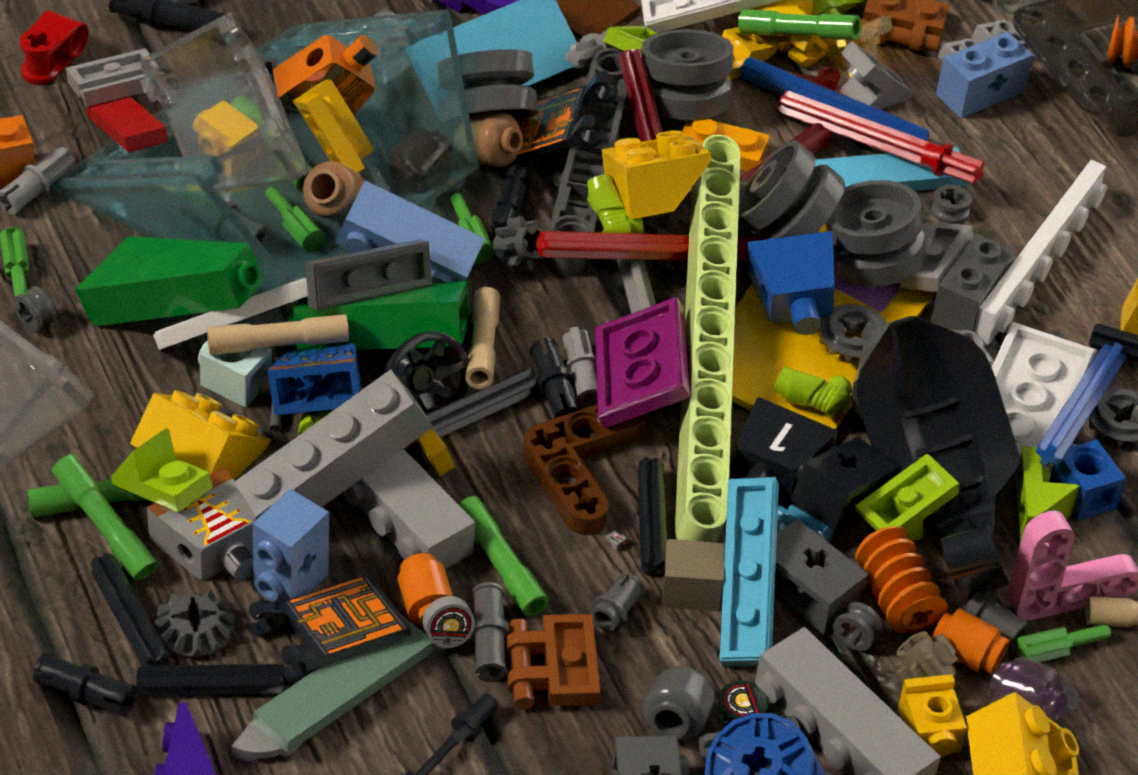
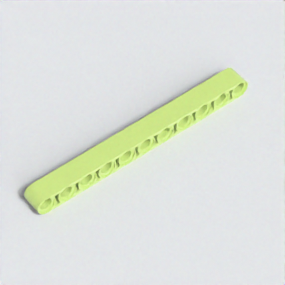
M712 135L704 140L702 147L711 152L712 161L691 188L685 309L690 397L681 400L675 515L676 540L715 543L727 518L741 158L740 148L737 143L724 135Z

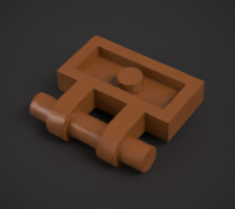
M868 0L863 19H861L860 35L872 37L873 42L880 44L890 41L907 45L908 50L920 52L921 49L937 52L950 4L935 0Z
M592 614L543 615V631H528V623L523 619H514L509 622V635L505 638L506 656L511 659L512 670L508 673L507 679L508 689L514 695L516 708L525 710L533 707L534 693L537 690H548L549 706L599 705L601 692ZM533 655H545L546 666H531V657Z

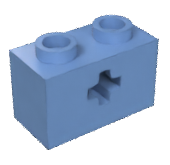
M1007 31L945 56L936 95L960 118L1025 92L1033 54Z
M290 489L253 523L254 588L266 599L280 603L311 593L328 576L329 512Z

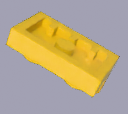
M325 79L293 100L330 161L340 162L357 172L365 168L361 159L373 152V146L332 80Z

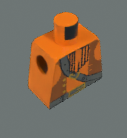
M323 35L273 70L278 98L298 110L293 100L325 79L333 81L350 111L355 115L372 95L376 87L369 62L379 54L377 46L365 35L359 36L348 47L331 35Z

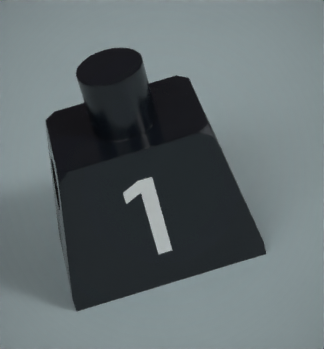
M758 397L755 400L737 445L732 476L734 479L776 477L779 483L778 499L790 502L797 484L795 474L798 468L806 459L810 457L815 458L833 447L838 430Z

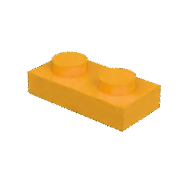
M709 118L687 120L682 130V135L685 134L693 138L701 146L704 140L712 135L730 137L740 148V170L748 171L763 160L770 135L714 121Z

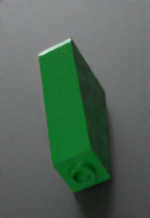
M128 236L75 288V291L92 325L103 326L240 308L266 280L249 243Z
M467 281L435 283L427 287L318 310L310 308L308 306V297H304L298 300L293 311L288 312L287 322L301 321L311 317L343 314L347 316L348 342L310 346L296 344L297 349L354 343L356 350L398 349L412 336L427 331L443 332L462 344L470 326ZM435 340L426 341L415 348L432 347Z

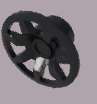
M427 331L406 340L389 358L385 367V373L391 369L409 390L414 399L418 400L423 412L427 414L435 410V404L432 399L435 393L452 400L451 402L465 396L468 388L466 369L469 360L461 344L453 337L443 332ZM435 340L426 355L415 348L421 343ZM446 343L452 347L458 360L438 364L437 362L443 357ZM460 370V383L455 393L442 383V377L454 375Z

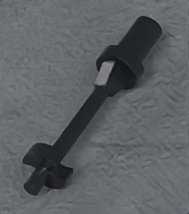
M484 693L466 712H459L451 720L453 731L443 745L416 773L407 771L405 775H429L463 739L470 742L474 741L481 734V725L498 708L497 700L492 695Z

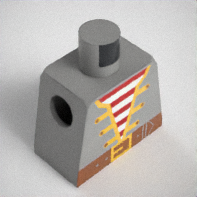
M225 467L210 474L213 488L180 512L173 511L157 503L147 507L149 539L198 579L206 580L225 569L238 581L245 580L253 574V523L257 518Z

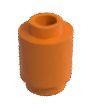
M419 553L406 558L400 565V573L397 579L408 618L413 624L423 626L424 612L432 602L441 597L453 596L443 564L437 561L435 556L428 553Z
M958 608L953 615L946 612L940 619L933 634L934 639L941 633L946 637L956 651L954 654L958 658L956 662L977 673L984 670L991 675L1001 663L1010 643L1009 639L1001 635V629L961 608Z

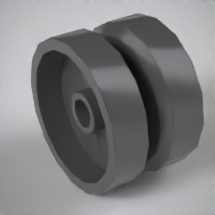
M681 29L654 34L644 41L641 51L644 55L659 116L678 120L707 119L720 115L730 108L733 81L729 74H731L733 68L734 47L728 39L719 34L703 30Z
M516 49L486 50L460 54L441 61L442 84L444 87L456 91L444 101L447 124L462 126L471 114L488 111L505 112L512 115L516 121L538 115L536 90L522 85L534 77L531 52Z
M789 141L766 159L743 189L739 197L738 218L752 230L765 228V239L817 233L837 207L844 193L845 181L843 177L827 164L815 167L816 158L814 154L799 141Z
M869 180L844 188V193L837 207L825 223L826 232L832 231L834 274L848 283L874 287L899 283L914 275L923 266L926 257L925 235L922 231V205L917 192L905 184L890 180Z

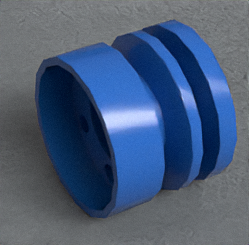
M751 713L731 721L715 736L706 754L705 775H754L755 772H758V775H826L806 735L791 720L773 713Z

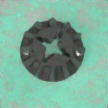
M857 304L838 305L833 307L831 315L822 317L820 320V343L828 345L830 355L843 354L846 363L853 357H857L860 360L867 336L875 328L885 325L887 322L879 313L868 307ZM861 331H863L861 339L857 336H854L851 339L845 337L846 332L850 335H853L855 333H860Z
M1108 388L1089 417V429L1099 431L1101 441L1111 438L1116 440L1118 447L1125 442H1129L1138 448V392L1127 388ZM1131 413L1130 422L1127 420L1121 423L1114 421L1115 418L1127 417Z
M191 587L187 595L179 596L172 593L167 604L158 605L155 629L168 650L182 656H204L218 651L230 640L234 631V614L230 611L227 599L218 600L212 590L204 595L197 594ZM191 613L199 614L201 621L200 625H198V632H193V626H190L189 615Z

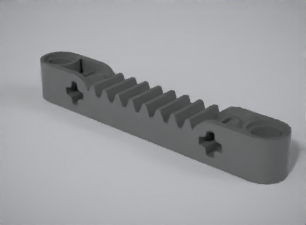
M618 48L601 49L592 58L586 85L589 84L598 72L606 71L610 74V79L607 85L603 87L613 88L618 86L619 92L616 99L611 103L588 101L584 116L593 115L596 119L593 128L589 131L597 132L603 129L605 134L601 144L597 147L570 146L549 231L598 232L600 219L587 202L589 196L587 182L593 177L604 175L602 149L615 147L614 143L619 140L621 135V128L624 124L629 103L619 62V57L624 51ZM547 258V264L552 271L569 277L583 274L588 270L591 259Z

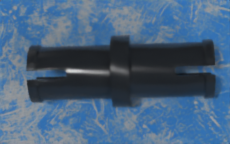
M546 337L543 339L548 350L547 354H544L539 340L530 346L529 352L539 374V390L543 395L547 396L554 419L565 415L564 409H568V412L572 413L582 408L578 404L572 387L574 382L573 374L563 363L557 341Z
M48 652L43 653L35 664L34 671L43 674L35 673L33 681L39 685L43 684L69 694L73 702L81 705L90 702L114 711L121 716H126L135 704L136 698L128 696V694H137V687L135 685L126 684L100 674L99 668L88 663L79 666L57 658Z

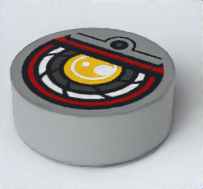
M446 596L435 600L427 607L423 615V627L431 642L436 646L454 648L466 642L472 635L475 619L465 601L458 597Z

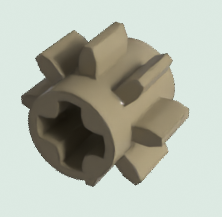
M926 631L919 632L899 647L897 655L902 661L895 665L898 669L897 675L903 682L904 679L953 674L954 677L956 670L951 664L958 659L954 655L956 651L942 633L932 640Z

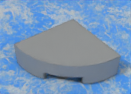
M252 720L232 745V757L247 762H257V758H269L280 754L282 757H285L297 750L302 744L286 753L258 729Z

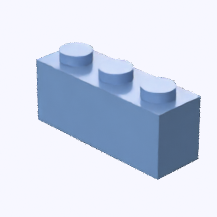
M365 180L335 243L354 253L419 239L429 241L432 284L466 281L485 238Z

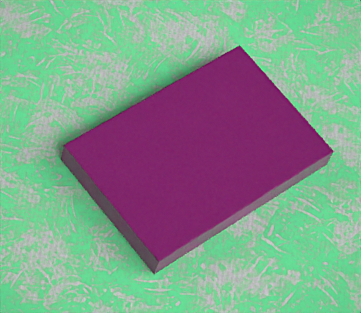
M678 297L595 328L598 418L605 428L690 397L684 307Z

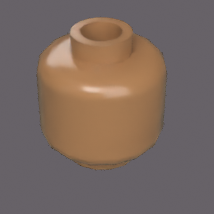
M488 111L471 114L462 124L458 133V145L464 157L469 163L481 167L500 168L509 166L516 159L523 144V136L519 124L512 115L505 112Z
M327 161L318 164L309 171L304 180V201L315 214L330 221L344 222L364 183V179L359 172L340 162Z

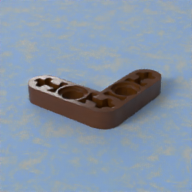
M598 404L539 423L526 431L522 454L524 461L565 524L573 532L581 535H593L602 531L606 526L609 505L607 497L581 459L641 438L645 433L647 413L605 428L598 418ZM584 427L594 430L597 435L593 438L585 439L576 436L573 431ZM567 473L573 475L577 481L573 484L564 485L556 482L553 477L557 474ZM579 498H581V505L585 510H579Z

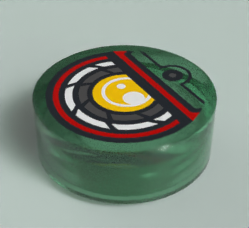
M744 680L731 682L720 692L717 707L719 718L725 725H728L731 721L751 713H767L769 699L767 694L753 682Z

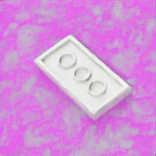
M1012 322L991 368L994 372L1020 454L1021 446H1038L1095 359L1097 350Z

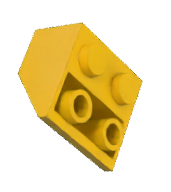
M681 131L661 132L656 135V140L641 142L637 138L621 139L614 143L615 147L602 149L604 175L612 177L625 206V213L631 219L674 212L712 161L710 151L685 134L682 135Z
M174 390L172 395L153 393L130 444L138 448L168 428L176 459L208 471L210 474L225 467L233 480H235L268 448L271 439L256 432L259 427L256 422L234 413L231 418L220 412L222 404L200 393H196L195 397L185 392Z
M1014 692L966 716L973 775H1079L1076 756L1079 754V747L1073 734L1067 728H1061L1048 718L1039 706H1033L1018 693Z

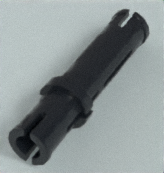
M109 0L110 13L143 19L144 24L151 26L155 23H160L223 38V40L227 41L232 35L228 28L232 30L234 28L235 17L232 14H223L169 0Z

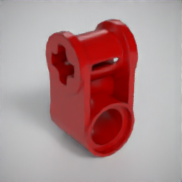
M51 10L43 12L38 21L20 37V48L25 53V61L21 65V76L23 79L36 85H45L56 80L58 75L84 51L89 38L88 25Z

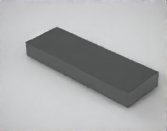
M421 239L305 262L308 306L317 310L432 285L429 241Z

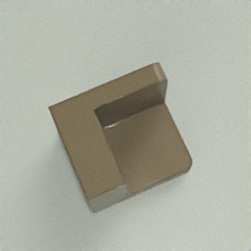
M667 540L662 606L719 611L724 582V543Z

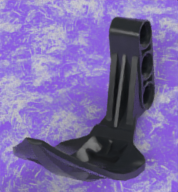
M916 316L895 320L889 324L860 369L857 381L858 404L871 446L901 466L898 474L928 454L959 482V494L927 517L931 519L944 537L941 539L945 558L953 581L963 599L974 596L979 590L988 592L1008 586L1010 582L994 538L996 498L1016 474L1020 466V454L994 372L985 353L968 336Z

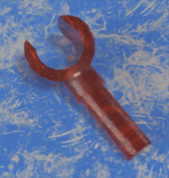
M833 67L821 68L817 76L789 72L835 91L841 78L840 71Z

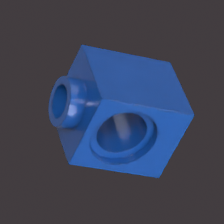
M1096 439L1079 445H1071L1063 460L1058 465H1053L1049 482L1077 484L1080 486L1072 513L1075 520L1080 521L1117 509L1126 478Z

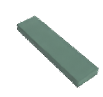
M402 616L411 627V636L322 665L254 711L253 724L286 753H289L432 654L434 643L431 642L426 634Z

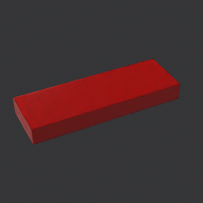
M130 96L86 107L87 117L129 153L169 141L166 126Z

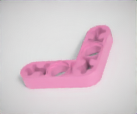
M1047 511L1033 518L1024 529L1007 598L1017 616L1026 621L1085 608L1088 596L1126 598L1138 590V567L1132 557L1126 554L1067 566L1075 534L1061 512Z

